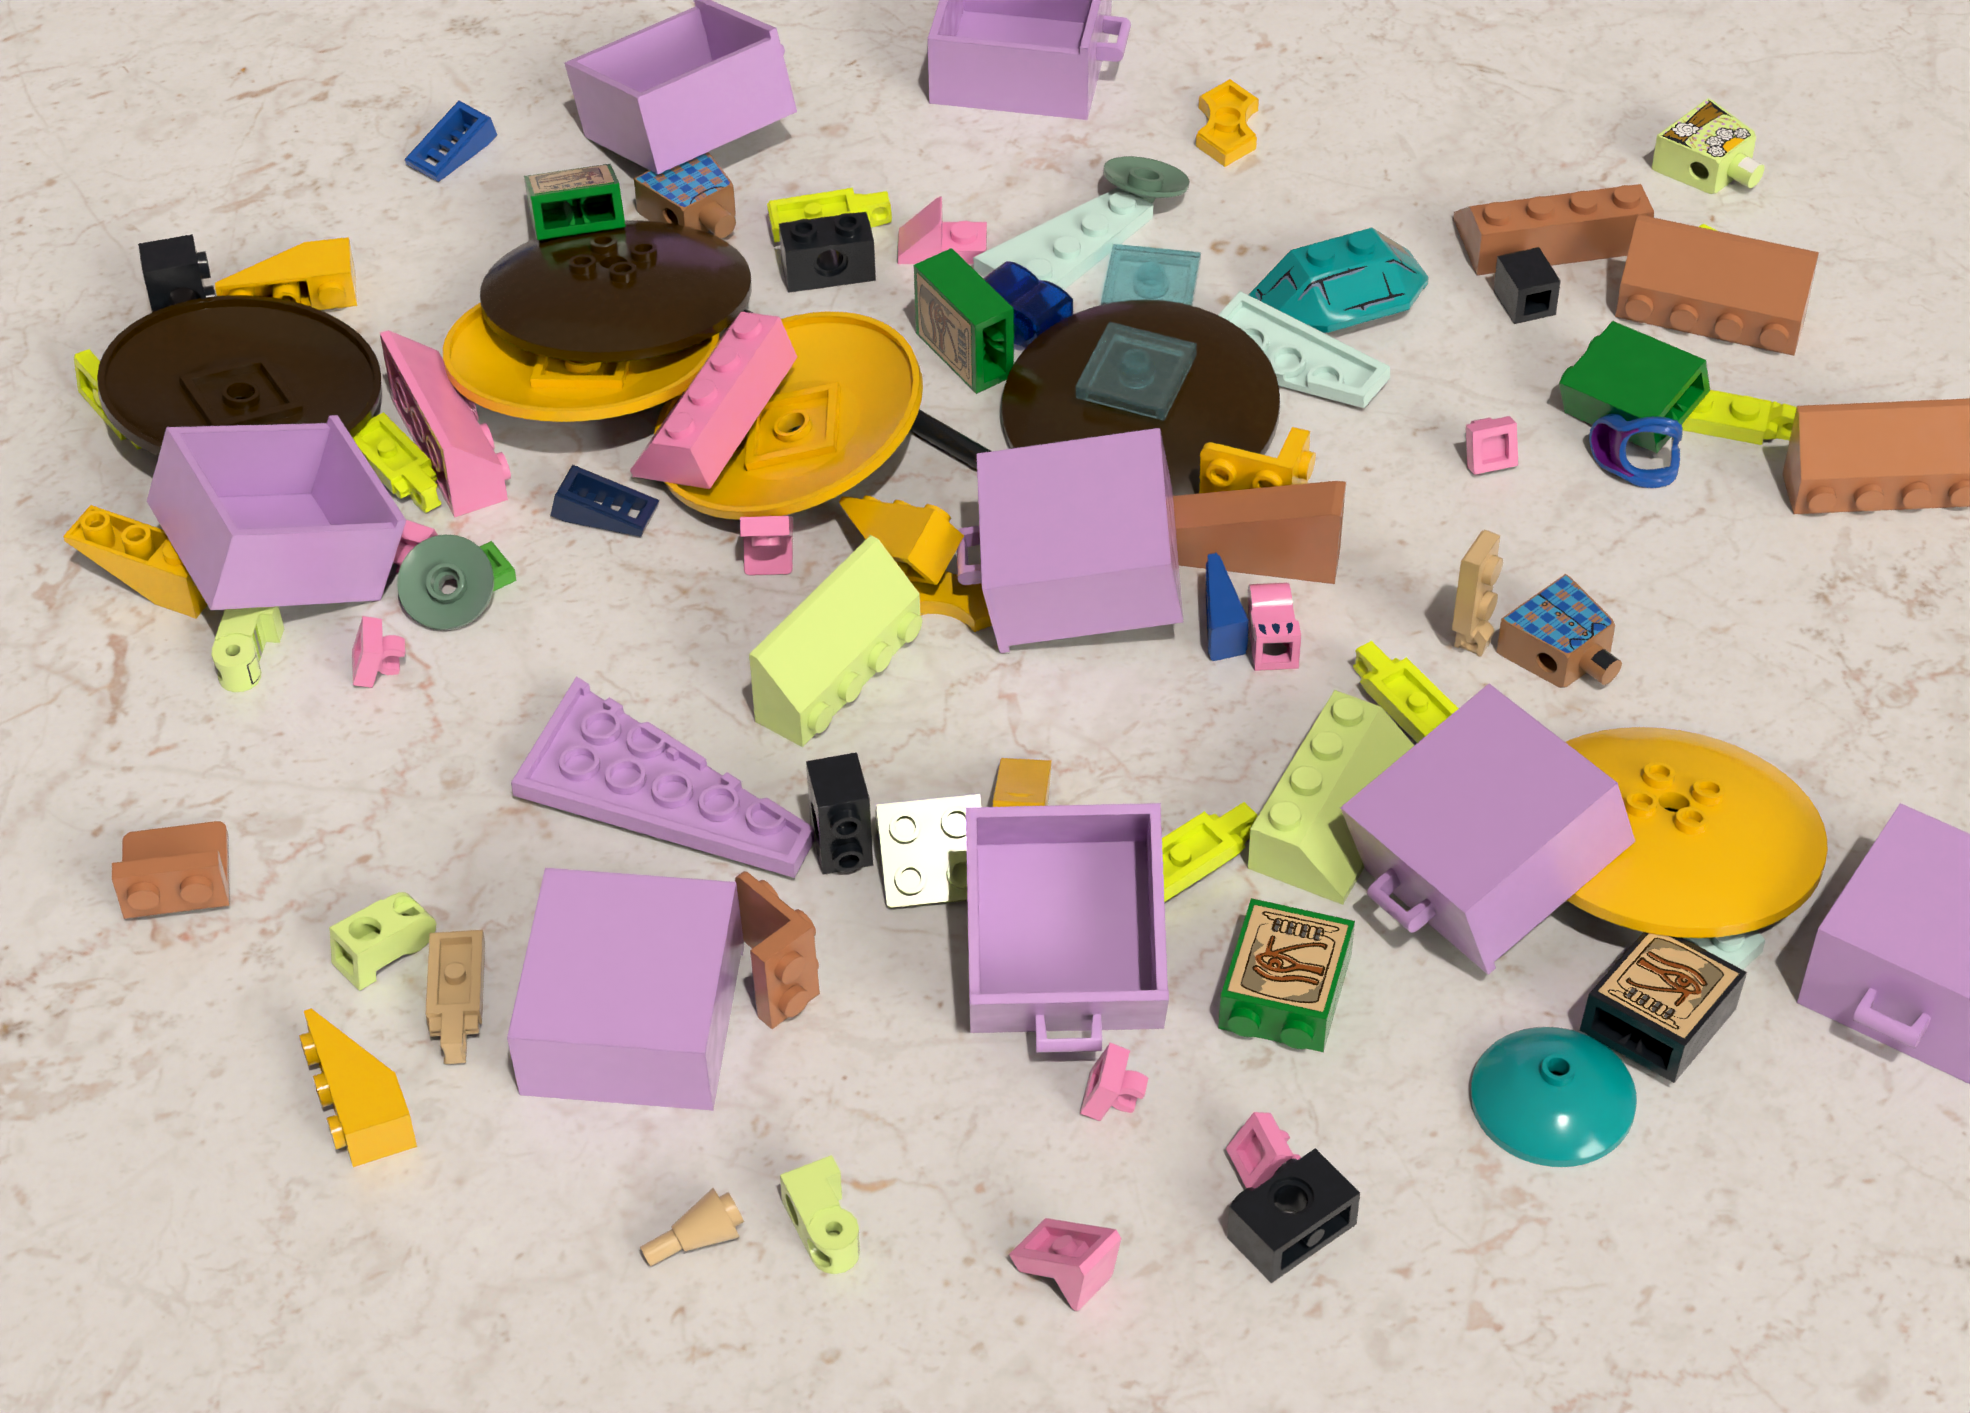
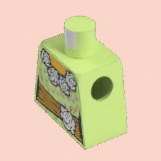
M1707 98L1657 135L1652 170L1706 193L1716 194L1733 180L1753 188L1763 176L1764 165L1752 159L1756 142L1755 132L1716 102Z

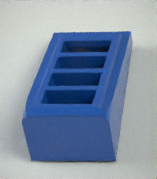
M458 100L404 160L408 166L440 182L488 146L497 137V132L491 117ZM454 139L458 140L456 144H453L451 141ZM444 148L448 152L444 155L439 150ZM432 157L439 162L433 166L425 160Z
M1217 553L1208 554L1205 575L1208 654L1212 661L1245 655L1248 648L1249 620L1220 555L1218 556Z

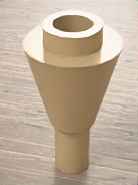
M712 1188L671 1226L672 1229L640 1246V1249L651 1267L682 1249L688 1251L739 1238L735 1227L743 1223L744 1220L730 1193L727 1192L719 1197L715 1189Z

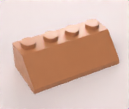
M1636 184L1468 206L1455 211L1453 220L1476 275H1485L1496 272L1497 256L1536 247L1541 249L1551 266L1627 256L1638 214L1654 217V210L1642 185Z
M1638 214L1622 275L1615 317L1794 356L1806 317L1819 252Z
M1970 398L1797 406L1782 473L1793 514L1970 507Z

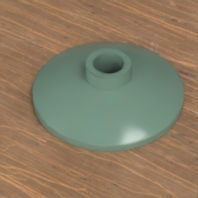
M1135 156L1116 157L1108 160L1103 168V175L1109 182L1150 203H1153L1155 198L1182 195L1189 188V178L1183 171L1165 162Z
M445 534L433 536L416 545L403 560L397 579L398 595L404 609L418 623L436 630L457 629L471 623L487 607L494 589L493 568L484 551L471 540L458 535ZM449 579L457 580V588L453 593L444 594L442 592V586L445 581Z

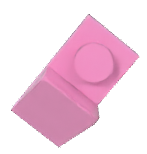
M942 196L936 198L899 228L898 264H917L950 248L957 252L968 264H974L973 257L987 251V222H943Z
M740 517V536L744 540L745 573L748 575L791 573L793 570V517Z
M1045 1218L1009 1256L1019 1272L1054 1278L1074 1311H1079L1112 1277L1121 1237L1116 1229Z

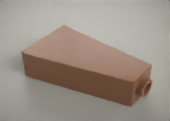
M1328 481L1173 496L1179 566L1206 569L1208 554L1217 553L1229 572L1335 584L1341 547L1346 482Z

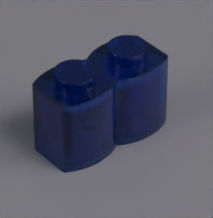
M1006 261L983 278L1013 307L1014 344L1026 348L1046 329L1062 319L1073 315V298L1065 290L1052 282L1039 280L1031 271L1020 264Z

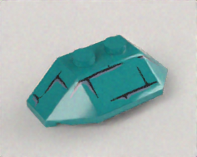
M1371 227L1290 250L1249 293V296L1323 333H1329L1409 310L1419 297L1422 289H1425L1428 285L1429 277L1408 249Z

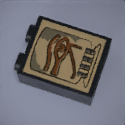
M1643 932L1589 993L1579 1031L1675 1083L1736 1010L1747 972L1682 937Z

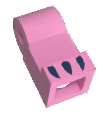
M1289 583L1249 584L1247 598L1250 626H1248L1254 671L1299 669L1301 631L1299 621L1295 619ZM1282 643L1287 647V651L1277 656L1267 655L1263 652V644Z

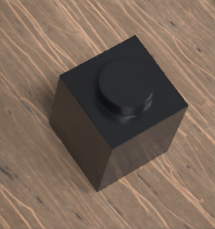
M1536 247L1497 256L1493 290L1513 323L1518 324L1556 315L1561 281L1541 249Z

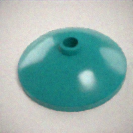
M1559 1027L1522 1029L1497 1040L1478 1060L1473 1072L1470 1090L1474 1115L1480 1127L1495 1144L1519 1159L1549 1167L1584 1165L1612 1152L1629 1133L1637 1104L1636 1089L1631 1074L1622 1060L1611 1049L1586 1034ZM1552 1073L1562 1074V1076L1554 1075Z

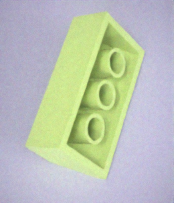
M870 535L749 654L755 722L801 747H804L816 733H822L829 726L833 716L847 702L854 701L866 682L876 672H882L890 663L892 656L906 642L913 641L921 629L920 593L879 539Z
M1337 690L1333 691L1250 829L1248 869L1339 904H1344L1362 873L1364 864L1340 808L1414 746L1381 706Z

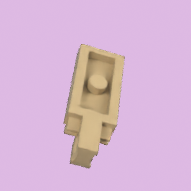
M1485 529L1480 532L1461 560L1452 630L1456 631L1454 647H1461L1476 653L1480 657L1489 646L1495 631L1488 620L1491 618L1498 600V594L1492 592L1493 585L1496 583L1503 566V558L1498 557L1501 535Z
M483 930L436 932L429 935L425 1014L430 1037L441 1036L440 1046L443 1048L444 1064L466 1063L467 1034H479L480 1024H482L485 961Z

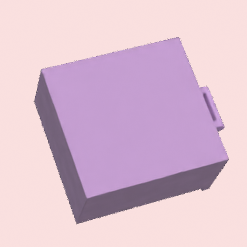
M694 0L695 7L565 62L585 137L656 174H660L796 113L797 109L783 56L785 49L780 44L776 27L712 0Z
M939 0L927 39L929 103L1088 120L1102 61L1118 62L1123 59L1131 22L1124 17L1111 16L1112 0ZM1109 34L1118 35L1116 43H1107Z
M338 415L329 416L327 423L167 427L147 497L148 505L210 610L379 601L382 598L406 523L405 517Z
M1160 428L977 454L979 526L959 529L964 537L957 548L958 582L963 585L982 583V591L1000 653L1010 652L1009 646L1183 623L1173 492ZM980 545L981 564L968 565V547Z
M1490 683L1340 808L1366 871L1377 879L1368 888L1367 895L1411 933L1418 931L1428 923L1488 975L1496 969L1494 962L1635 842L1618 783ZM1393 893L1411 910L1408 912L1404 910L1389 895Z
M1161 803L966 807L970 1032H1036V1053L1102 1051V1030L1164 1029L1169 1003V990L1167 979ZM1092 1030L1091 1038L1047 1039L1046 1031Z
M1900 803L1819 926L1797 1003L1969 1084L1970 834Z
M545 868L507 1036L519 1095L713 1111L741 955L743 956L744 951L736 882Z

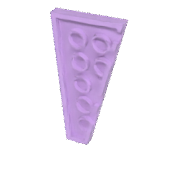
M577 676L511 782L513 796L795 878L815 841L813 826L769 798L759 799L742 788L739 779L728 772L724 775L716 772L707 766L706 758L651 723L636 721L624 713L621 704L610 697L603 700L592 693L589 684Z

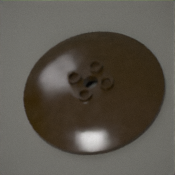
M625 220L626 227L541 240L535 238L518 246L504 255L490 268L481 284L480 302L483 317L489 327L502 339L523 350L568 361H631L661 356L691 347L727 328L740 312L745 310L752 292L751 272L745 258L736 248L710 233L673 223Z
M228 295L206 297V299L189 300L154 311L129 325L116 336L104 352L97 374L99 400L107 418L127 439L158 456L167 427L327 423L329 416L338 415L353 438L373 417L381 397L379 362L370 345L358 332L340 319L319 309L294 301L264 296Z
M1146 299L1112 302L1077 312L1062 319L1037 336L1020 354L1009 372L1002 397L1004 431L1011 449L1160 428L1173 496L1199 494L1200 453L1204 444L1208 442L1265 455L1274 439L1280 414V393L1275 371L1268 357L1254 339L1241 328L1215 313L1199 307L1165 300ZM1135 386H1147L1150 388L1141 394L1129 391Z

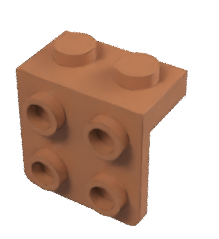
M221 821L127 833L122 840V862L112 863V882L123 918L229 906V856L226 825Z
M743 871L735 877V882L737 884L743 940L752 948L750 954L757 1015L761 1021L773 1029L788 1017L798 1015L809 1001L820 994L818 979L819 962L816 958L814 937L816 929L811 919L799 909L794 911L783 902L765 880L758 881L751 874Z

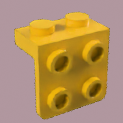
M1292 427L1277 458L1212 442L1204 444L1200 453L1199 494L1307 484L1312 475L1316 459V453L1309 451L1310 431Z

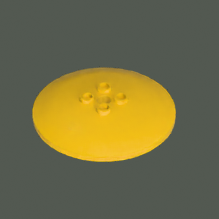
M480 302L465 312L448 331L443 344V362L449 381L457 391L470 401L484 408L508 416L538 421H590L635 413L664 403L687 390L719 342L720 336L718 333L691 347L639 360L621 362L568 361L538 355L523 350L502 339L486 323Z
M825 311L782 318L781 321L797 354V359L712 487L707 489L669 482L664 483L672 494L688 507L714 517L740 520V517L784 516L800 512L824 503L851 489L877 470L895 452L912 428L918 415L922 401L923 378L917 358L906 339L884 322L856 313ZM682 394L666 401L657 420L654 434ZM801 426L799 429L792 432L794 427Z
M1616 728L1585 734L1566 741L1569 746L1618 783L1635 838V842L1567 899L1576 907L1611 923L1637 931L1671 937L1713 938L1738 935L1774 924L1800 908L1819 885L1828 851L1827 835L1820 814L1810 798L1791 778L1759 756L1719 739L1666 728ZM1664 808H1672V809H1676V810H1678V811H1677V812H1672V811H1668V810H1666V809H1664Z

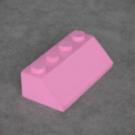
M740 312L719 339V342L687 390L682 393L630 469L633 477L707 489L712 487L797 359V354L779 316Z
M389 330L381 332L380 338L392 402L414 443L431 459L432 468L437 477L435 482L453 516L458 517L508 500L505 480L511 479V473L507 460L502 452L495 454L492 434L486 423L479 425L475 403L459 393L449 381L443 358L439 351Z

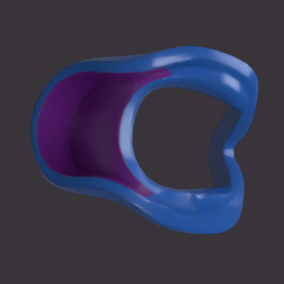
M1608 414L1597 419L1592 425L1589 434L1590 448L1596 463L1601 468L1636 486L1660 488L1670 485L1678 475L1680 466V448L1678 444L1682 440L1683 427L1677 420L1666 417H1644L1626 421L1618 414ZM1640 432L1659 433L1672 437L1670 466L1648 470L1634 467L1626 456V445L1629 438Z

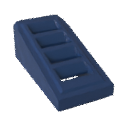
M572 464L554 496L550 516L568 523L642 537L660 500ZM612 505L619 506V511L611 509ZM630 509L640 511L636 518L628 516Z

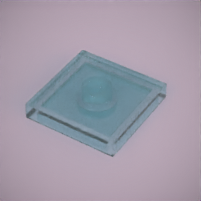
M1113 244L1101 305L1119 301L1147 299L1165 300L1193 306L1201 265V252Z
M1109 322L1075 386L1076 398L1164 421L1197 355V344Z

